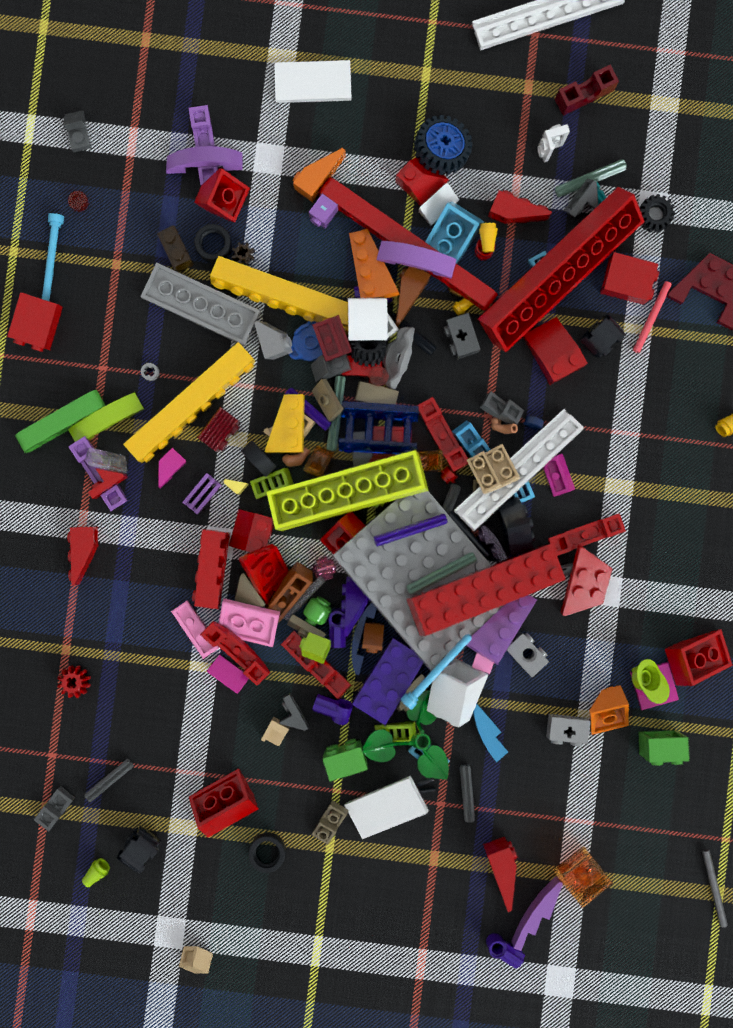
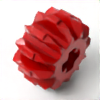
M71 665L68 666V670L63 669L61 671L63 676H58L57 678L59 681H62L57 687L64 688L61 694L68 692V698L73 697V695L79 698L81 694L87 693L86 688H89L91 684L86 681L91 679V676H85L87 673L86 669L81 671V666L78 665L74 668ZM74 678L77 680L75 685L72 684Z

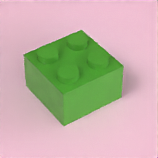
M677 730L639 732V754L651 765H663V762H671L674 765L683 764V761H689L688 737Z
M354 738L345 741V745L338 746L334 744L327 747V750L324 751L323 761L329 781L368 770L367 758L362 751L363 745L361 740L356 741Z

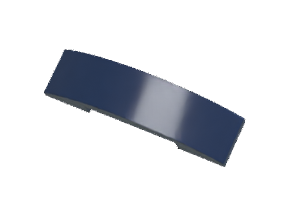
M372 602L369 603L359 618L354 631L352 664L357 675L360 673L364 654L357 651L366 617L374 619L377 609Z

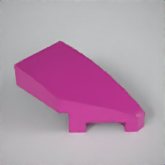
M173 448L158 462V487L160 489L186 464V460Z

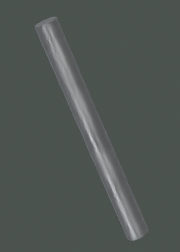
M704 849L702 854L720 927H727L728 923L710 850Z

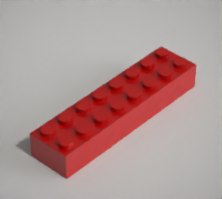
M551 543L417 594L406 600L419 635L428 636L562 582L566 578Z

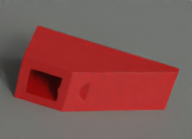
M499 190L488 217L504 224L544 221L549 219L552 211H549L546 206L534 205L526 198H517L509 191Z
M70 527L67 539L68 543H70L68 561L71 562V570H69L68 578L71 581V586L80 585L98 548V527Z

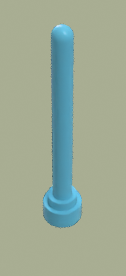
M54 213L48 214L51 230L42 299L49 302L58 231L64 223V216Z
M464 635L413 692L404 694L401 701L409 709L412 710L417 705L418 697L471 641V635Z

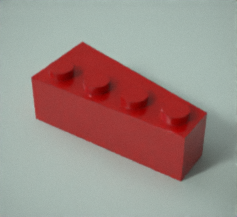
M202 529L201 546L198 554L199 565L195 575L197 585L192 596V601H195L194 606L211 609L220 608L230 532Z

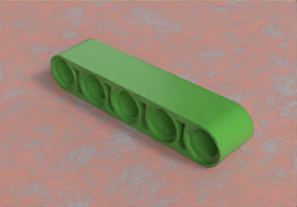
M93 390L18 432L15 437L24 453L31 452L67 432L73 425L106 405L98 391Z

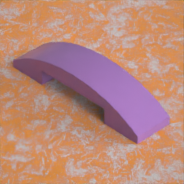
M208 105L190 107L189 114L195 147L215 146ZM218 166L198 167L200 185L218 170Z
M217 146L182 149L167 156L166 172L167 174L186 173V167L223 166L225 171L243 170V154L234 149Z
M381 241L377 261L393 265L398 263L430 271L434 275L452 279L457 260L430 249L392 241Z
M84 436L68 446L94 484L100 480L104 482L95 468L109 470V468L89 440ZM119 484L100 495L110 511L127 502Z

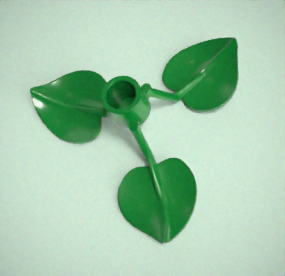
M430 690L424 691L418 697L417 705L412 710L406 711L408 719L417 721L416 726L419 730V733H415L411 737V741L393 742L391 733L379 729L368 736L362 747L364 755L373 761L387 762L395 756L393 746L412 745L424 753L417 760V768L420 774L427 778L448 779L449 766L445 752L439 746H430V738L424 734V730L420 726V723L429 725L437 718L434 714L427 711Z

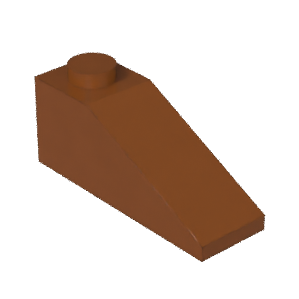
M410 266L408 269L404 267L399 275V278H401L398 288L400 295H398L395 319L397 327H399L430 279L431 275L422 269Z
M296 562L289 570L266 606L267 609L280 612L278 623L312 584L313 571L299 562Z

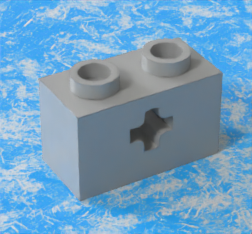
M548 714L546 737L551 740V743L563 744V742H570V745L573 746L588 744L589 719L585 717ZM568 727L572 729L568 734L564 732V730H568Z

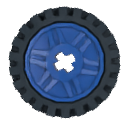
M439 115L438 118L433 116L431 120L428 118L425 123L423 122L414 141V152H416V158H420L419 163L421 165L426 164L425 169L428 170L431 167V172L434 174L438 170L439 175H443L444 172H446V175H450L452 172L453 174L464 166L472 151L471 135H468L469 131L467 128L463 130V123L458 125L457 119L454 118L451 121L450 116L444 119V115Z

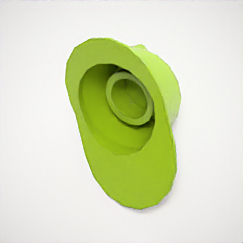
M645 659L637 667L631 669L633 685L643 691L651 702L662 704L668 699L670 692L669 684L654 661Z

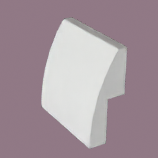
M348 298L349 341L387 340V298Z

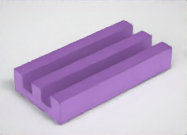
M206 473L182 503L198 515L222 485ZM209 479V483L204 487L200 494L195 498V500L192 503H189V501L199 491L203 484ZM214 483L216 485L200 506L195 508L194 506Z

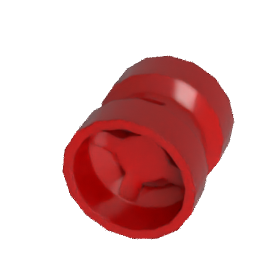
M479 239L474 253L479 260L486 261L492 257L493 252H482L481 239Z

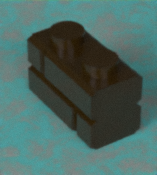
M174 225L157 233L176 272L179 273L194 265Z

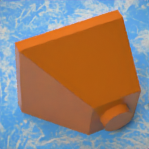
M621 685L601 690L589 710L591 735L629 726V703Z

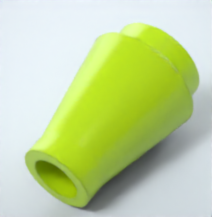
M102 858L93 861L86 875L82 878V883L86 887H91L94 883L108 875L110 870L108 862Z

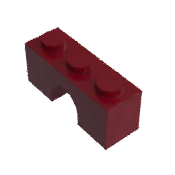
M610 64L594 72L587 81L579 85L575 81L559 89L555 101L564 116L613 92L619 80Z

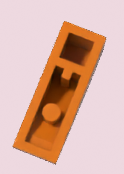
M341 148L304 167L301 172L298 171L293 178L294 189L313 202L328 177H332L345 159V149Z

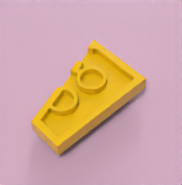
M284 394L264 451L265 453H304L305 395Z

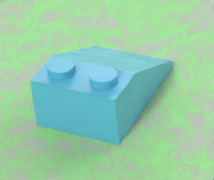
M453 201L448 202L425 242L440 253L457 259L456 264H458L477 235L480 224L484 223V221Z

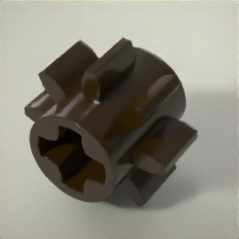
M238 242V247L236 249L232 248V251L236 254L232 256L233 261L238 260V263L246 264L247 266H249L251 260L255 261V258L251 255L255 253L254 248L249 249L248 242L245 245H241ZM241 252H245L246 257H242Z

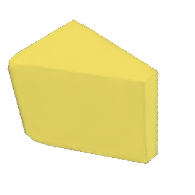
M227 479L223 481L237 495H240L249 485Z

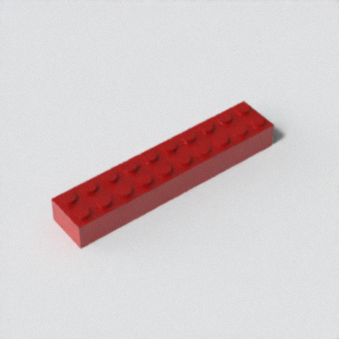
M617 187L478 318L494 345L507 352L645 222L633 193Z

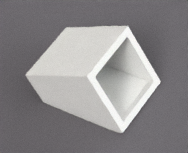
M458 659L452 660L432 682L427 711L453 726L460 727L467 723L472 716L488 674Z

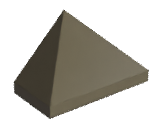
M244 573L241 574L238 580L235 601L258 607L265 606V603Z

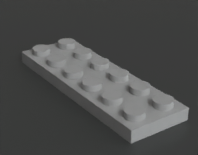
M157 262L140 296L150 303L232 341L239 342L243 346L246 345L255 326L254 322L258 320L261 313L260 310Z

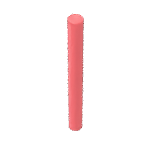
M668 281L664 282L633 348V351L636 353H640L672 284Z

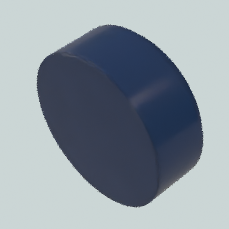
M527 416L525 418L524 425L535 430L543 428L544 422L542 419L534 416Z

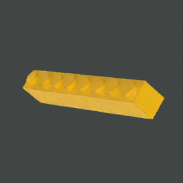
M218 256L210 274L211 284L214 287L227 289L237 296L249 297L254 302H263L273 309L285 310L290 315H299L310 322H320L339 315L345 333L348 335V302Z
M239 342L236 343L123 445L138 462L150 461L155 456L153 453L156 450L166 447L169 443L168 440L172 436H178L183 431V426L194 422L197 419L196 415L201 410L204 412L212 405L211 401L222 397L226 393L225 389L229 385L234 386L244 372L246 374L254 368L255 360Z

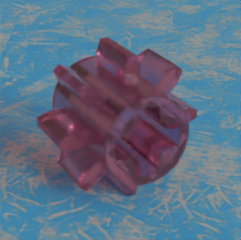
M327 557L317 559V564L313 565L315 577L317 579L321 578L322 581L332 579V574L336 573L334 561L332 559L328 560Z

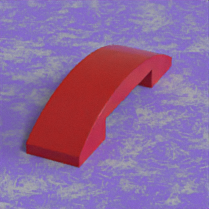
M432 397L417 405L416 407L428 431L451 470L455 472L468 465V457L445 421L435 399Z
M620 513L560 533L548 538L550 544H553L558 556L576 549L578 545L585 546L626 532Z
M212 621L200 634L213 647L219 646L244 669L243 674L255 685H259L270 674L267 666L252 648L221 624Z

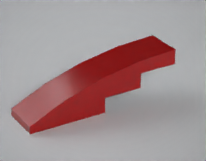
M293 631L281 645L306 671H309L337 699H340L352 684L326 659L324 664L302 656L300 643L303 638Z

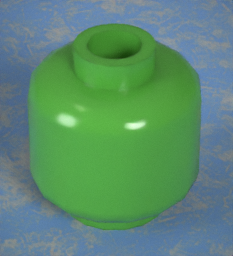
M320 596L311 598L303 611L306 622L313 626L325 624L332 612L330 602Z

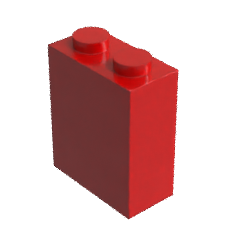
M614 252L609 257L600 293L644 305L653 298V283L657 281L659 276L658 264Z
M20 292L7 337L13 338V343L25 346V343L31 344V349L41 352H43V349L50 350L63 306Z

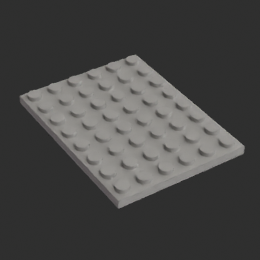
M429 491L393 501L332 555L430 671L439 664L464 635L470 634L472 636L504 606L502 605L428 636L419 635L406 600L407 598L491 566ZM441 514H445L447 517V524L380 546H376L374 543V536ZM473 552L477 558L475 563L414 595L409 594L407 585L468 553Z

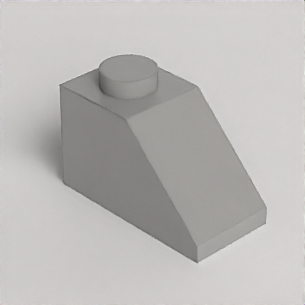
M254 322L265 359L274 360L293 352L292 341L287 333L267 322Z

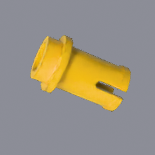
M463 298L459 302L456 301L452 308L460 316L465 314V311L474 304Z

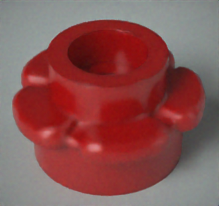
M449 466L441 469L442 474L440 476L447 483L450 481L455 483L458 475Z

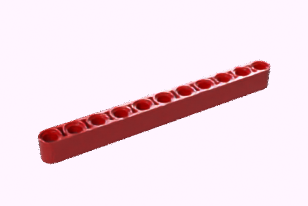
M328 177L318 191L319 196L324 194L338 204L340 212L363 228L368 229L369 232L382 241L405 243L439 252L332 177ZM455 264L452 279L426 271L483 311H487L498 296L491 287L457 264Z

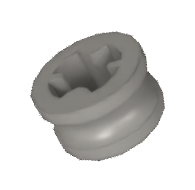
M146 363L142 366L141 375L146 380L154 381L159 377L160 372L156 365ZM148 368L155 369L153 376H146Z

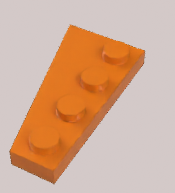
M368 229L349 233L360 298H390L400 295L385 263L377 261L379 251Z

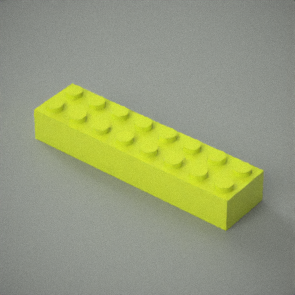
M414 450L268 491L267 496L275 529L284 531L429 490L419 453Z

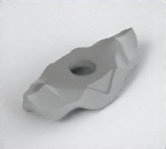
M414 327L400 328L397 331L396 339L386 347L383 361L385 374L382 380L389 389L396 390L402 375L407 370L410 356L412 355Z

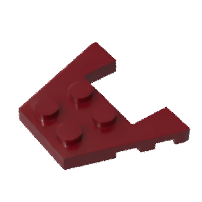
M709 253L666 297L682 304L690 289L693 288L725 305L716 323L733 330V264Z

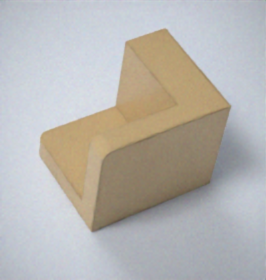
M273 717L261 740L263 742L268 740L280 746L290 727L279 724L280 720Z
M184 946L179 967L196 974H208L213 954L198 946Z

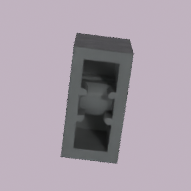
M469 313L446 320V326L443 328L446 337H450L452 344L449 347L452 355H456V358L460 359L479 353L480 346ZM459 333L461 336L465 335L463 341L460 338L457 339Z

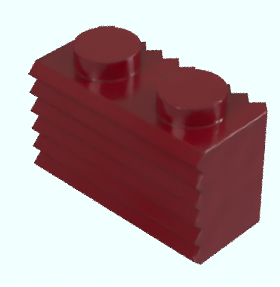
M220 407L197 438L218 453L219 450L223 451L229 443L227 441L228 438L238 432L240 422Z

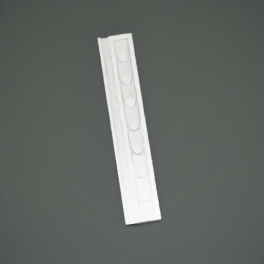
M535 0L472 21V27L474 28L479 48L483 50L621 5L625 0Z
M563 409L510 458L521 479L486 494L479 487L454 512L475 531L571 442L584 427Z

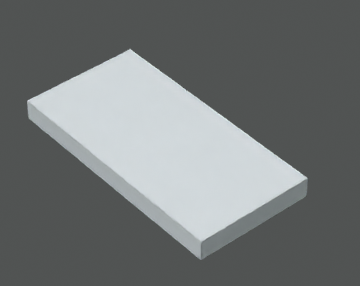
M350 60L274 63L276 103L351 100Z
M411 776L345 804L362 839L427 814L429 811Z

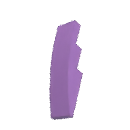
M555 876L528 907L511 940L514 949L522 950L528 933L536 935L542 917L550 920L563 885L560 877Z

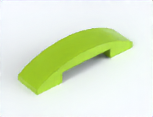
M134 392L93 412L68 430L75 442L84 436L91 440L105 429L143 411L144 407Z

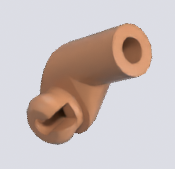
M498 418L491 419L492 425L490 426L495 431L511 434L516 433L518 430L516 424H501L502 420Z
M304 447V453L296 455L286 454L283 456L282 461L288 467L300 466L310 453V450Z

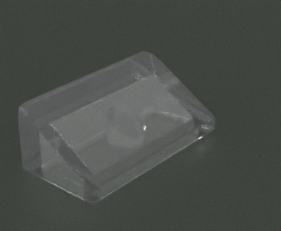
M88 448L85 461L89 466L124 474L127 473L125 456Z

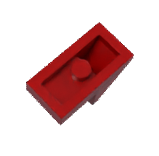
M95 468L104 482L100 480L91 486L92 490L88 493L92 499H97L101 494L119 484L128 476L124 473Z

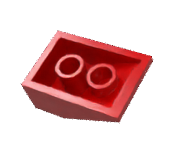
M557 317L523 336L549 385L588 364L580 348Z
M721 629L678 642L665 649L677 686H694L733 666Z
M504 836L483 845L507 911L509 912L512 911L517 867L515 859H517V855L511 841L507 842Z

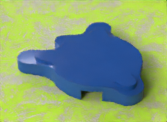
M308 321L296 329L292 340L293 352L289 354L291 359L315 361L319 356L323 355L312 326L318 322Z

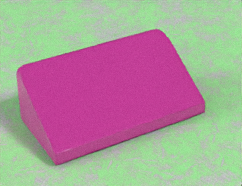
M563 454L554 456L543 469L555 497L575 490Z
M220 654L207 670L210 675L237 694L249 679L243 674L241 669Z

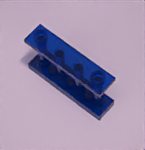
M342 401L343 411L341 412V417L347 418L345 439L339 438V451L345 453L365 452L399 455L417 450V443H411L412 422L418 421L419 406ZM355 418L366 419L364 440L353 439ZM375 419L385 420L384 441L372 440L373 421ZM393 421L404 422L403 442H392Z

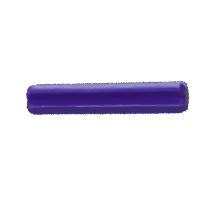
M289 388L285 394L298 393L293 388ZM305 400L304 413L323 430L329 429L332 423Z

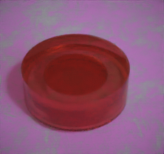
M74 191L69 195L68 203L73 210L81 212L88 207L89 200L83 192Z
M381 366L374 367L368 375L370 383L375 386L384 385L389 377L387 370Z

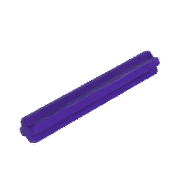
M441 514L374 536V543L376 546H380L447 524V517L445 514Z

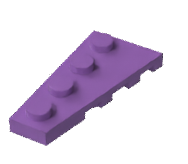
M527 595L505 604L471 636L472 639L466 646L498 665L537 599Z

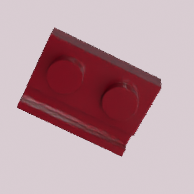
M339 315L312 325L326 362L352 352Z

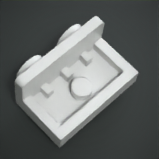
M557 124L544 132L537 148L539 157H542L544 162H548L554 148L563 146L570 132L568 124L563 126Z

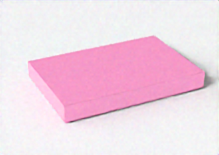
M223 599L219 624L232 631L244 641L273 647L280 612Z

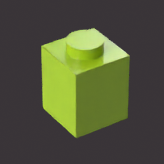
M309 632L307 637H303L300 643L302 656L324 664L331 648V640Z

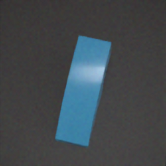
M467 420L452 431L470 458L483 451L486 453L491 450L473 425Z
M476 704L472 713L476 728L488 752L498 762L508 753L507 749L496 738L501 731L480 706Z

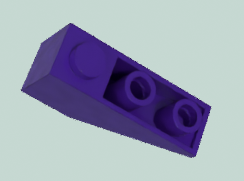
M346 576V584H342V596H346V600H342L341 612H345V617H341V629H345V637H348L368 606L369 599L349 576Z

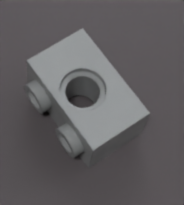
M519 632L514 637L507 652L533 677L549 663L546 659L548 655L541 647L537 649L532 644L534 639L528 633L524 635L522 632ZM531 648L532 655L529 658H524L523 651Z

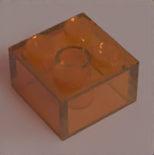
M584 846L554 869L558 878L582 908L613 884Z

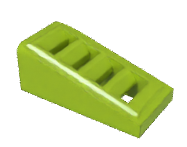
M288 468L280 469L266 477L262 476L250 481L256 499L267 496L268 491L294 484ZM273 477H276L278 487H276ZM266 480L269 481L271 490H269ZM259 482H261V484H262V486H263V489H264V492H263V493L261 492V489H260V487H259V484H258Z
M415 721L375 725V731L385 729L390 733V729H393V742L411 741V737L416 733ZM398 729H401V736H402V737H400V738H399V735H398ZM406 729H409V737L406 736Z

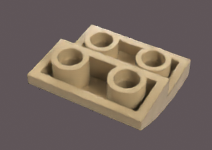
M503 444L486 453L483 451L467 460L484 494L521 479Z

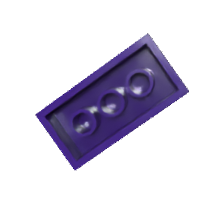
M392 636L353 699L352 705L386 725L422 667V660L408 645Z

